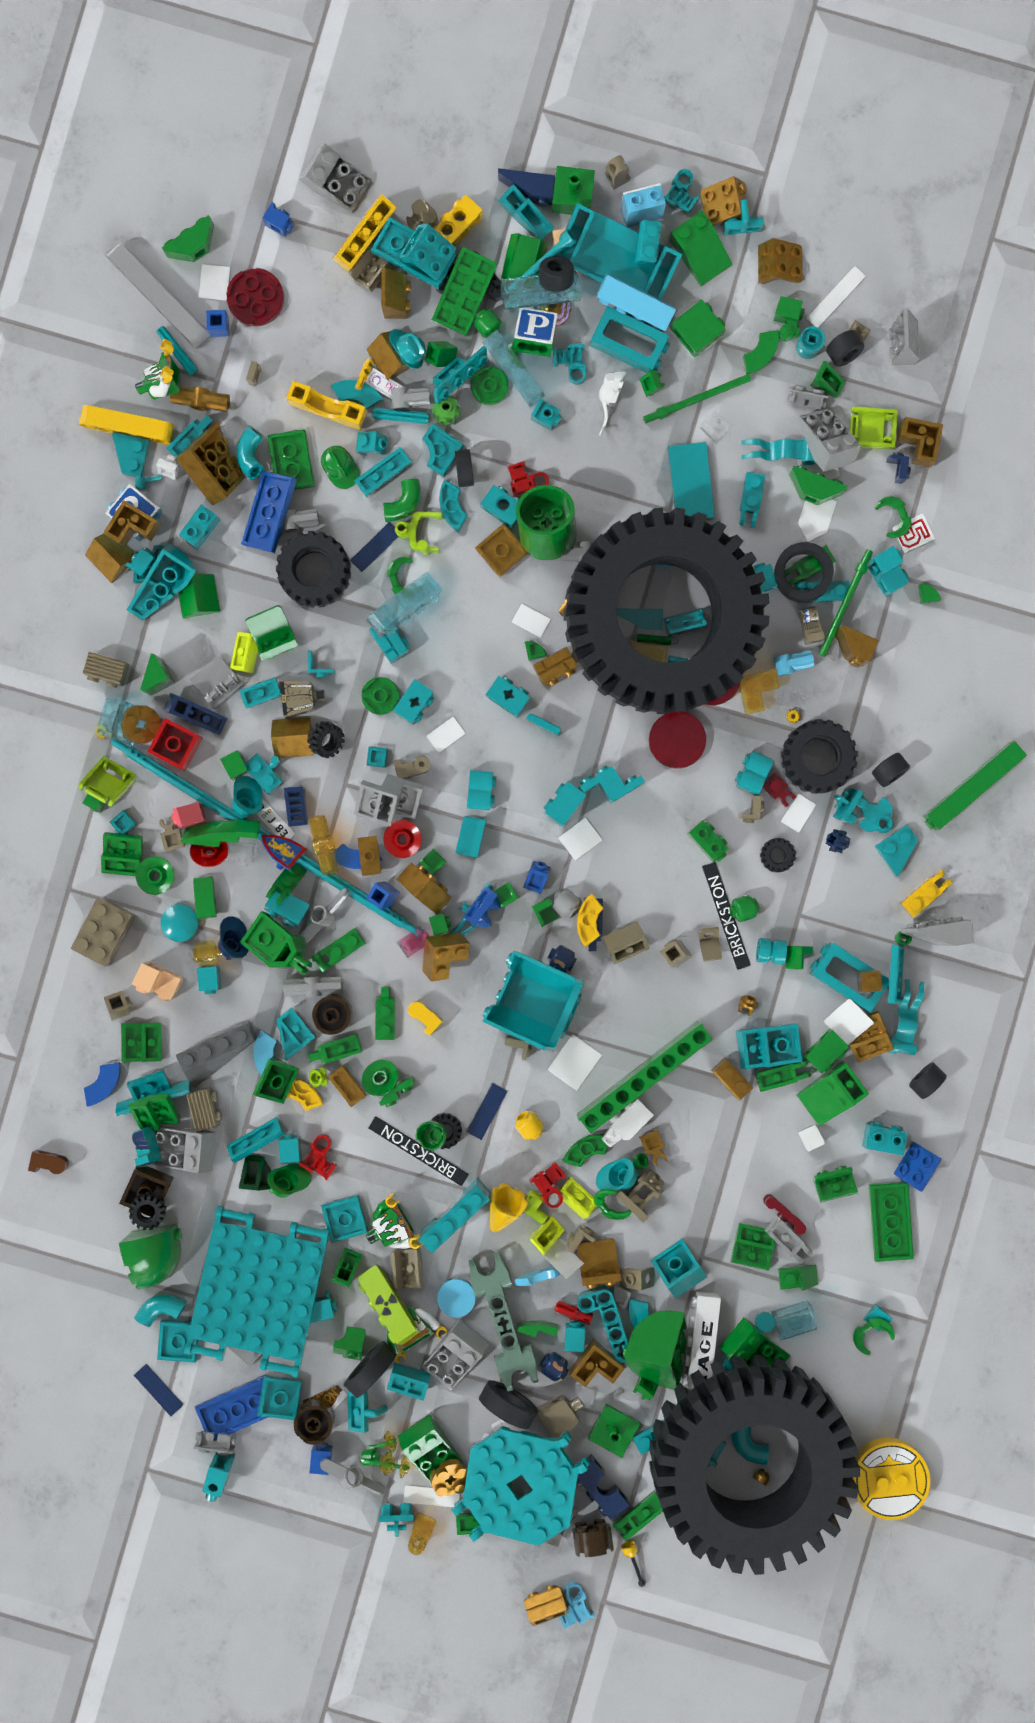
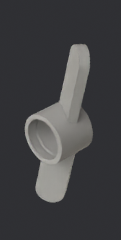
M346 888L342 889L327 907L322 905L313 907L310 913L312 922L300 934L305 937V944H308L323 926L328 927L333 923L335 919L334 911L347 898L349 890Z
M327 1458L320 1462L321 1469L338 1477L341 1485L346 1489L359 1486L378 1496L383 1495L385 1492L383 1485L363 1476L362 1470L358 1467L347 1468ZM349 1471L355 1475L354 1485L348 1480Z

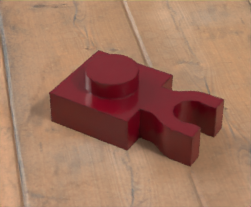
M773 773L763 784L762 788L774 800L779 797L784 807L789 805L785 801L786 796H790L793 800L797 797L792 792L785 790L789 785L776 773Z

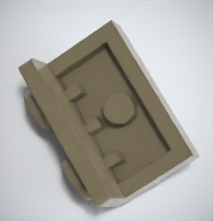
M372 243L368 245L349 271V275L354 282L370 292H373L381 281V267L390 269L393 265L371 253L374 245Z
M421 1248L396 1249L392 1251L390 1262L392 1264L394 1290L424 1287Z

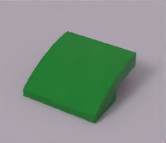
M104 832L101 873L136 876L137 867L142 862L143 836Z
M121 1023V1062L162 1061L161 1023Z
M169 1093L144 1097L130 1103L128 1106L140 1129L150 1127L153 1131L160 1129L161 1124H179L181 1119Z
M739 1223L730 1263L769 1271L775 1241L764 1231L765 1228Z

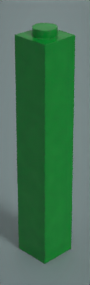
M1016 741L1009 742L923 815L926 819L924 821L925 824L935 831L943 828L1024 759L1027 754Z

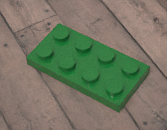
M462 247L431 320L467 337L498 263Z

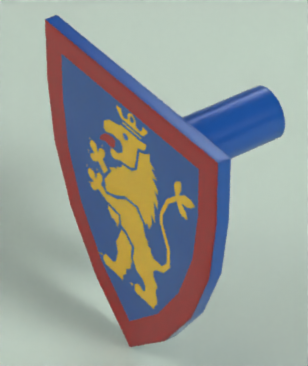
M277 835L260 836L266 852L277 862L276 867L280 870L285 868L289 871L307 850V848L289 838Z

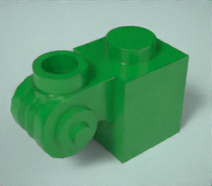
M780 296L773 321L785 323L779 331L781 341L788 342L792 338H798L800 327H797L798 320H802L805 310L802 308L803 301Z

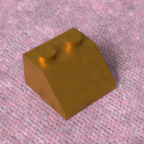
M381 267V306L384 319H407V312H411V302L407 300V293H411V283L407 281L406 274Z
M844 625L837 630L835 635L844 659L848 660L850 665L858 668L870 662L879 641Z

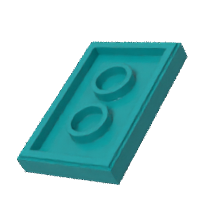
M892 945L888 995V1003L891 1004L901 1002L905 949L903 945Z

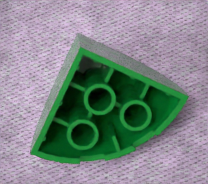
M177 1223L154 1227L153 1230L148 1228L146 1230L132 1231L119 1242L124 1267H129L130 1273L128 1278L132 1285L137 1284L136 1289L154 1287L165 1281L176 1269L180 1260V1240H182L181 1228H178Z
M673 1310L659 1311L647 1316L635 1327L628 1346L624 1347L623 1357H625L628 1367L636 1375L655 1385L672 1390L680 1384L683 1372L681 1354L686 1352L687 1340L683 1331L687 1329L685 1313Z

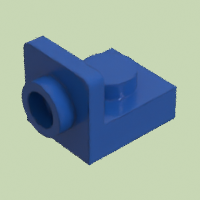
M533 861L523 888L541 894L551 867L547 866L544 862Z

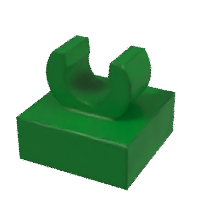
M656 370L649 371L639 379L646 397L652 396L665 386V383L661 384L659 380L661 374L657 373Z
M639 1377L633 1392L636 1393L638 1391L642 1394V1400L647 1398L650 1401L654 1397L658 1385Z

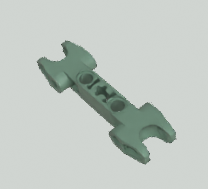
M497 1251L494 1252L495 1268L489 1273L480 1271L474 1259L469 1260L471 1285L475 1297L486 1295L503 1350V1353L494 1355L498 1374L509 1392L513 1390L511 1376L515 1371H526L533 1384L538 1382L532 1345L521 1347L504 1292V1289L512 1287L513 1283L509 1269L503 1261L500 1252ZM495 1298H500L503 1304L497 1307L492 1301ZM501 1317H504V1319L507 1320L506 1330H504L503 1323L500 1322ZM506 1336H512L515 1339L514 1342L511 1344L504 1341Z

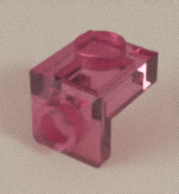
M421 927L415 929V933L411 932L397 942L407 958L422 949L425 937L429 936Z

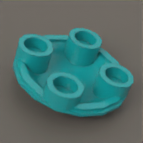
M175 904L169 907L161 917L163 934L175 942H184L192 939L198 929L196 911L184 904Z

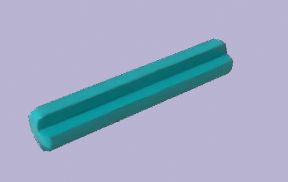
M161 326L156 331L162 341L167 339L172 342L174 347L173 355L188 374L193 376L198 372L197 367L165 326Z
M373 408L372 416L374 419L428 424L429 414L426 412Z

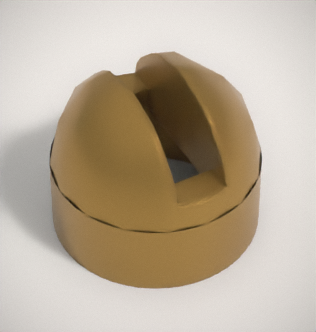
M759 1469L755 1472L753 1478L766 1486L770 1475L768 1471L764 1473V1469Z

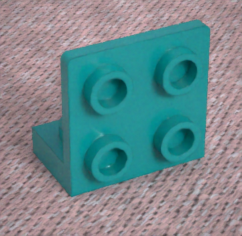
M421 224L417 226L400 254L399 259L404 263L413 262L433 280H438L456 251V247L429 224Z

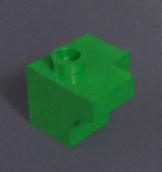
M347 1326L345 1335L339 1340H334L333 1353L343 1355V1358L362 1361L366 1329Z

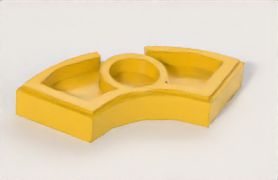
M592 893L581 905L577 916V931L584 947L600 936L596 921L603 907Z

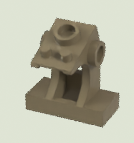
M652 1170L647 1173H641L636 1179L638 1182L627 1194L622 1189L617 1190L615 1194L643 1223L649 1218L648 1214L643 1210L644 1206L651 1198L655 1197L657 1199L664 1191L662 1189L664 1186L662 1178ZM643 1185L651 1190L644 1198L636 1193Z

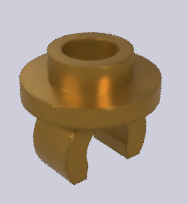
M751 995L741 996L738 1012H741L743 1008H748L747 1015L751 1016L753 1010H756L758 1007L756 998Z

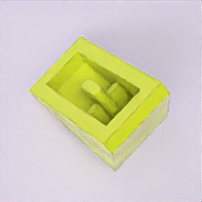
M551 1216L543 1225H540L530 1234V1241L544 1255L565 1229Z

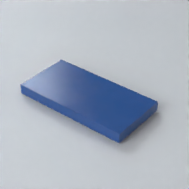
M262 471L241 545L266 552H276L297 479Z
M264 1376L196 1405L194 1408L204 1431L214 1432V1440H217L218 1433L232 1434L268 1418L257 1416Z

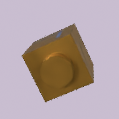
M857 971L858 991H881V971Z

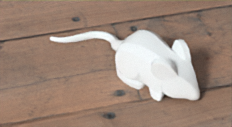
M624 371L608 373L604 377V384L599 391V399L603 405L605 419L599 436L602 435L608 421L607 406H615L619 393L622 390L624 383L622 381L626 375Z

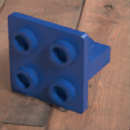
M912 1142L896 1168L894 1175L922 1192L942 1158L919 1144Z

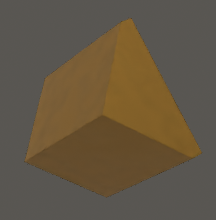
M390 331L380 333L366 349L379 371L385 375L387 380L395 378L410 368L402 361L390 343Z
M103 533L93 539L85 556L113 583L128 569L125 564L127 562L131 564V559L135 552L128 545L124 548Z
M311 717L272 720L271 741L274 756L278 758L313 756V752L308 747L310 744L307 743V739H311L308 737V734H312Z

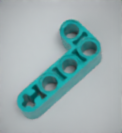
M602 1285L581 1292L577 1297L579 1310L584 1313L595 1310L600 1311L615 1359L621 1363L626 1362L623 1354L619 1352L618 1344L621 1343L624 1350V1347L628 1346V1339L611 1288ZM603 1292H607L609 1294V1298L606 1300H602L599 1298V1295ZM588 1298L591 1300V1303L588 1306H584L581 1304L582 1299ZM608 1311L615 1312L613 1318H607L605 1314ZM614 1329H618L621 1331V1334L615 1337L611 1335V1332Z

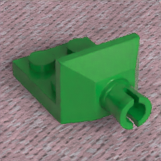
M264 911L259 913L240 941L242 945L270 968H295L300 974L304 975L309 971L306 966L312 967V962L303 956L305 953V937L291 934Z

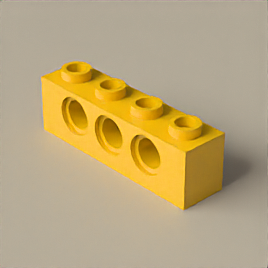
M381 194L332 259L343 269L349 271L397 207Z
M465 195L462 199L459 198L454 203L453 209L449 213L446 212L441 217V222L432 228L456 247L483 218V210ZM458 216L465 218L463 221L456 220ZM445 230L452 231L450 235L443 234Z

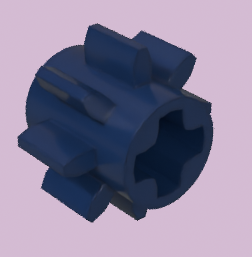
M833 829V832L827 835L826 844L830 846L829 851L843 853V850L849 848L850 838L846 836V831Z

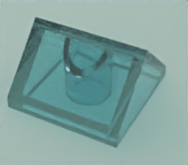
M106 698L95 735L133 745V741L124 736L121 730V723L124 712L134 705L122 699Z
M808 1300L772 1311L780 1341L817 1330L814 1309Z

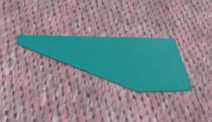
M617 608L618 616L645 630H663V609Z

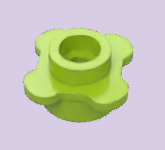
M321 1067L319 1070L312 1069L310 1071L309 1081L315 1088L319 1087V1085H328L327 1071L324 1067Z

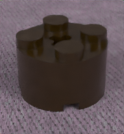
M329 995L315 1004L312 1018L320 1032L334 1035L344 1031L350 1025L353 1018V1010L351 1004L344 997ZM334 1010L337 1017L331 1019V1015L328 1012Z
M310 1399L302 1403L294 1419V1431L303 1442L310 1445L320 1444L330 1435L335 1422V1414L331 1404L322 1399Z
M596 1519L594 1524H586L585 1521L575 1523L572 1533L576 1556L580 1557V1553H584L585 1557H596L607 1554L608 1549L611 1552L614 1550L611 1525L606 1523L605 1519Z

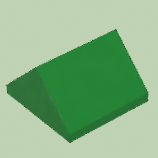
M194 574L188 585L178 592L183 619L221 612L214 574Z
M153 653L150 654L140 691L152 696L175 683L163 659Z
M272 1056L264 1068L253 1095L284 1104L299 1068Z

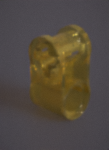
M419 1512L408 1543V1549L414 1555L423 1553L436 1523V1519ZM417 1540L420 1541L418 1546L414 1545Z

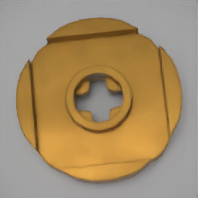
M134 705L124 712L121 730L127 739L135 743H148L155 738L161 726L160 719L156 711L149 706ZM139 719L145 722L143 728H137Z
M449 1459L439 1464L440 1467L436 1471L434 1468L430 1475V1482L437 1496H450L464 1492L468 1470L465 1464H461L457 1459Z

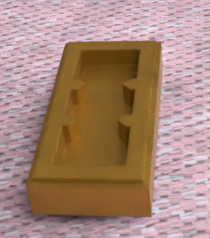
M377 836L357 838L362 876L382 874Z
M344 1065L328 1076L350 1107L367 1095Z

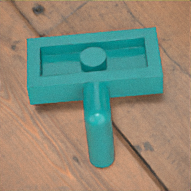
M741 200L742 220L738 218L727 220L723 226V235L761 232L764 227V220L757 216H749L748 200Z
M256 753L245 763L250 775L268 795L283 783L273 771L281 763V759L277 756H273L271 762L267 764Z
M348 1391V1430L365 1433L369 1431V1417L376 1418L386 1413L388 1407L387 1405H382L374 1410L368 1409V1392L356 1398Z

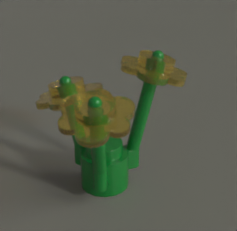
M388 1430L384 1435L385 1442L368 1445V1450L362 1451L361 1463L363 1466H379V1470L385 1476L392 1473L394 1468L400 1469V1479H403L405 1474L409 1472L410 1464L407 1462L406 1455L403 1456L401 1465L395 1464V1458L392 1457V1453L396 1451L397 1441L395 1436L391 1435ZM386 1446L389 1452H386L385 1456L381 1457L380 1452L376 1451V1449Z

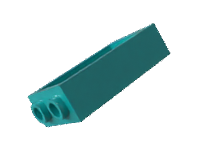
M607 306L591 338L590 346L638 370L648 373L651 370L658 371L662 362L660 360L661 354H666L670 343H668L669 335ZM613 320L655 340L657 345L652 355L647 357L605 337L604 333L610 321Z
M826 943L820 951L822 954L818 960L815 959L809 968L811 972L809 974L845 998L851 999L865 1011L871 1013L888 987L890 979L881 974L882 990L871 991L867 998L863 997L828 974L826 967L832 958L837 956L858 971L875 969L835 943Z

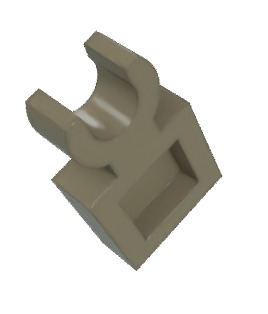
M172 816L169 817V825H165L164 819L159 820L160 826L165 829V832L160 833L165 852L185 847V844L181 843L182 834L180 828L174 829L175 824Z

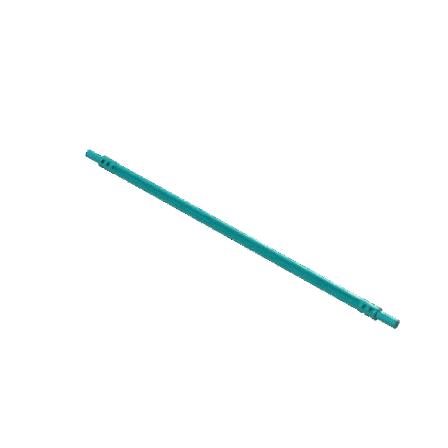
M116 738L111 741V745L126 753L128 758L227 820H249L247 818L241 819L240 815L233 809L134 747H129ZM260 828L257 839L261 840V835L272 834ZM303 854L296 862L340 891L346 888L349 890L348 896L399 928L403 927L415 936H420L422 930L407 922L405 917L390 908L380 910L366 899L368 894Z

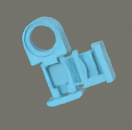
M578 1582L568 1583L565 1587V1594L570 1603L568 1605L570 1613L564 1615V1617H559L564 1629L576 1623L577 1620L579 1624H583L586 1622V1618L591 1620L595 1616L594 1612H590L585 1602L586 1596L581 1585ZM573 1587L579 1589V1594L576 1597L569 1595V1590Z

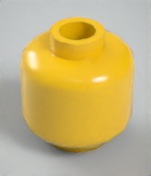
M524 1111L516 1117L515 1128L525 1140H535L542 1134L543 1122L533 1111Z

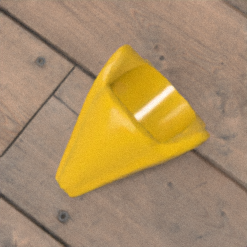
M500 1183L498 1187L493 1188L490 1200V1230L492 1232L501 1231L525 1211L528 1202L525 1199L526 1195L518 1188L513 1189L509 1184Z

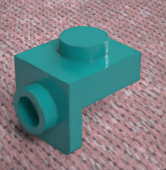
M377 431L358 432L356 452L386 454L387 436Z

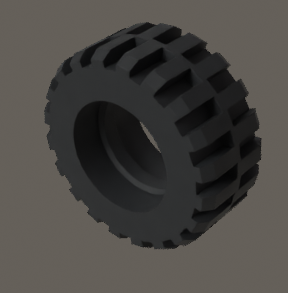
M308 531V534L298 533V537L295 539L291 537L287 540L289 543L286 546L283 545L280 549L282 552L281 555L277 556V579L286 594L302 606L307 605L310 608L319 606L320 608L325 607L327 603L331 605L337 597H342L344 589H347L349 586L351 564L348 555L340 542L338 543L331 535L327 536L324 532L320 531L319 533L314 531ZM321 553L331 562L332 572L330 577L319 586L309 587L302 584L296 574L297 564L307 554Z
M822 719L808 721L792 731L784 742V749L781 752V757L783 758L781 764L782 768H785L787 779L790 778L795 787L798 786L801 788L800 790L811 792V794L831 792L846 784L847 780L854 774L853 770L857 767L858 763L856 762L858 751H855L854 747L856 742L851 740V734L848 730H843L842 725L839 723L834 724L831 720L823 721ZM814 739L826 740L833 746L836 753L834 768L823 775L811 773L802 761L804 746Z

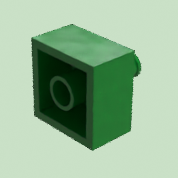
M557 166L552 213L571 215L576 203L591 209L595 170Z

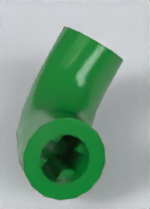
M419 479L401 481L402 495L400 499L394 502L383 503L385 522L404 519L414 512L420 501L421 486Z

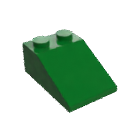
M703 210L671 231L669 242L677 252L682 254L681 259L700 286H703L732 266V262L714 226Z

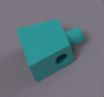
M218 1452L215 1453L202 1489L206 1493V1500L215 1502L217 1497H221L234 1462L235 1454L219 1455Z

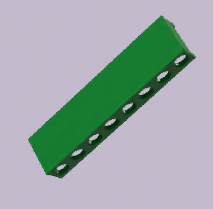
M697 1020L578 1112V1120L583 1123L590 1134L709 1043L712 1038L704 1029L702 1023Z

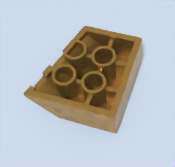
M216 422L194 439L176 458L211 505L227 498L245 478L236 457L231 455L227 447L229 445L227 439L221 435L219 422Z

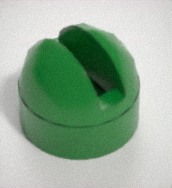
M901 931L895 935V942L898 945L905 946L912 941V936L903 934Z
M639 1153L632 1158L635 1169L642 1170L648 1166V1159L643 1153Z

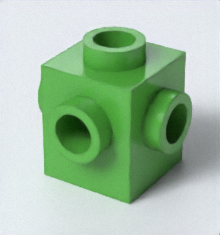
M449 395L440 404L434 402L432 413L435 414V419L439 423L455 425L456 418L460 416L461 407L458 406L457 399Z

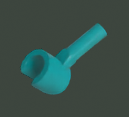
M161 475L149 478L137 477L135 479L136 489H146V483L162 480Z

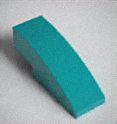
M514 184L497 200L535 238L543 240L553 230V225L529 198L526 199Z

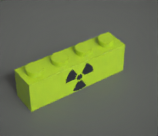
M376 1264L357 1278L360 1282L358 1284L360 1290L367 1294L370 1299L368 1300L369 1305L374 1311L377 1310L380 1315L378 1317L379 1322L383 1327L386 1326L390 1332L388 1337L392 1343L403 1345L421 1332L381 1266Z

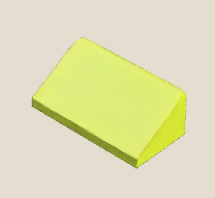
M237 632L230 666L231 670L251 674L254 672L258 647L251 633Z
M572 1177L559 1189L563 1201L582 1219L589 1217L597 1207L594 1204V1197Z

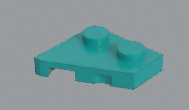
M113 432L112 437L122 474L136 478L142 477L150 441Z
M907 824L878 843L875 848L893 874L898 876L918 839Z
M293 1007L276 1019L286 1061L316 1037Z

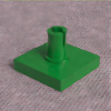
M605 1404L588 1436V1440L622 1458L640 1425V1421Z

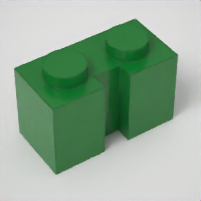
M829 1028L802 1056L818 1072L826 1073L834 1066L833 1062L837 1058L841 1059L847 1053L846 1049L849 1046Z

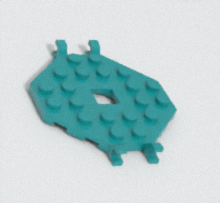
M502 1426L471 1447L464 1497L454 1503L451 1511L457 1516L465 1508H469L480 1524L473 1528V1532L469 1535L473 1542L478 1540L484 1533H489L539 1546L570 1527L578 1475L588 1470L590 1462L585 1457L574 1465L563 1449V1447L570 1443L569 1440L572 1438L568 1431L558 1438H544L534 1433L510 1430L509 1427ZM520 1475L525 1478L532 1488V1491L522 1497L516 1496L508 1484Z

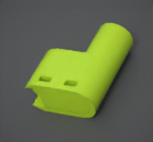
M531 1189L525 1197L528 1206L524 1213L543 1225L549 1215L539 1209L543 1202L540 1197L541 1194Z

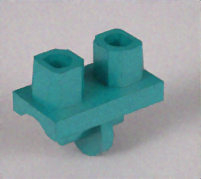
M850 787L848 792L844 791L841 796L835 794L834 799L838 802L835 805L837 810L833 817L837 820L853 824L858 818V815L852 812L855 806L862 809L867 803V799L863 796L864 792Z
M411 1503L400 1504V1515H393V1504H383L379 1522H394V1525H387V1531H394L395 1537H399V1531L407 1530V1524H399V1521H415V1515H412Z

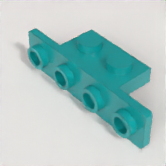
M482 346L466 361L457 356L433 377V384L437 386L434 388L435 403L440 404L443 400L447 399L454 390L459 388L462 383L472 377L478 369L487 363L486 347Z
M164 1070L128 1081L127 1087L132 1098L118 1102L115 1113L117 1116L130 1114L131 1111L128 1108L130 1103L152 1095L169 1093L171 1098L182 1097L190 1092L191 1083L189 1080H185L171 1085Z

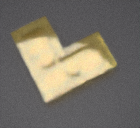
M776 669L743 676L744 678L739 682V688L745 715L765 711L761 692L780 688Z

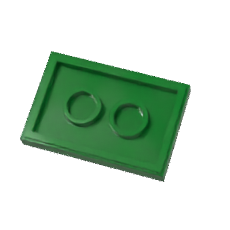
M302 429L267 435L273 473L297 479L294 490L315 487L306 430Z

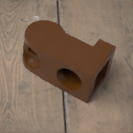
M35 1150L31 1154L28 1171L37 1172L42 1168L49 1170L53 1174H60L68 1168L69 1161L63 1155Z

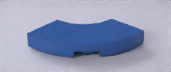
M341 844L328 856L335 863L343 867L361 869L359 850L350 849L344 844Z
M120 1062L101 1065L97 1080L92 1085L84 1087L87 1107L103 1101L114 1090L120 1078Z

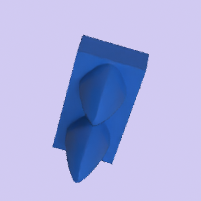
M485 886L463 918L474 926L491 927L492 922L486 911L487 909H500V901L497 894Z

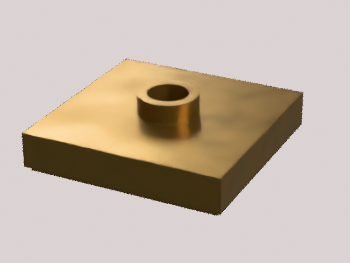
M504 523L475 547V550L499 578L528 554L522 548L520 541Z

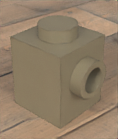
M680 940L669 941L665 944V948L660 951L670 967H679L692 957Z
M123 991L104 997L111 1021L130 1015L129 1008L132 1005L129 997L124 996Z

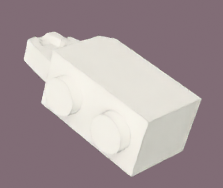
M636 1098L620 1113L609 1119L611 1122L608 1125L609 1129L601 1139L609 1147H612L621 1139L630 1140L654 1115Z

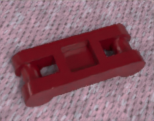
M771 1194L764 1196V1204L769 1209L775 1208L778 1211L777 1216L784 1222L788 1220L792 1223V1228L797 1234L802 1235L806 1232L804 1223Z

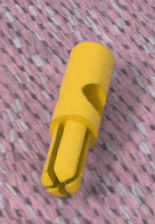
M366 359L358 376L359 379L355 385L357 390H361L364 382L367 380L374 364L371 359Z

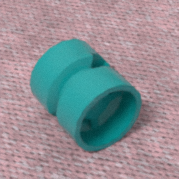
M808 327L801 333L796 344V351L801 358L812 359L819 354L825 342L823 331L817 327Z
M767 938L758 939L756 962L768 963L771 961L772 964H785L787 941L775 939L774 942H771Z

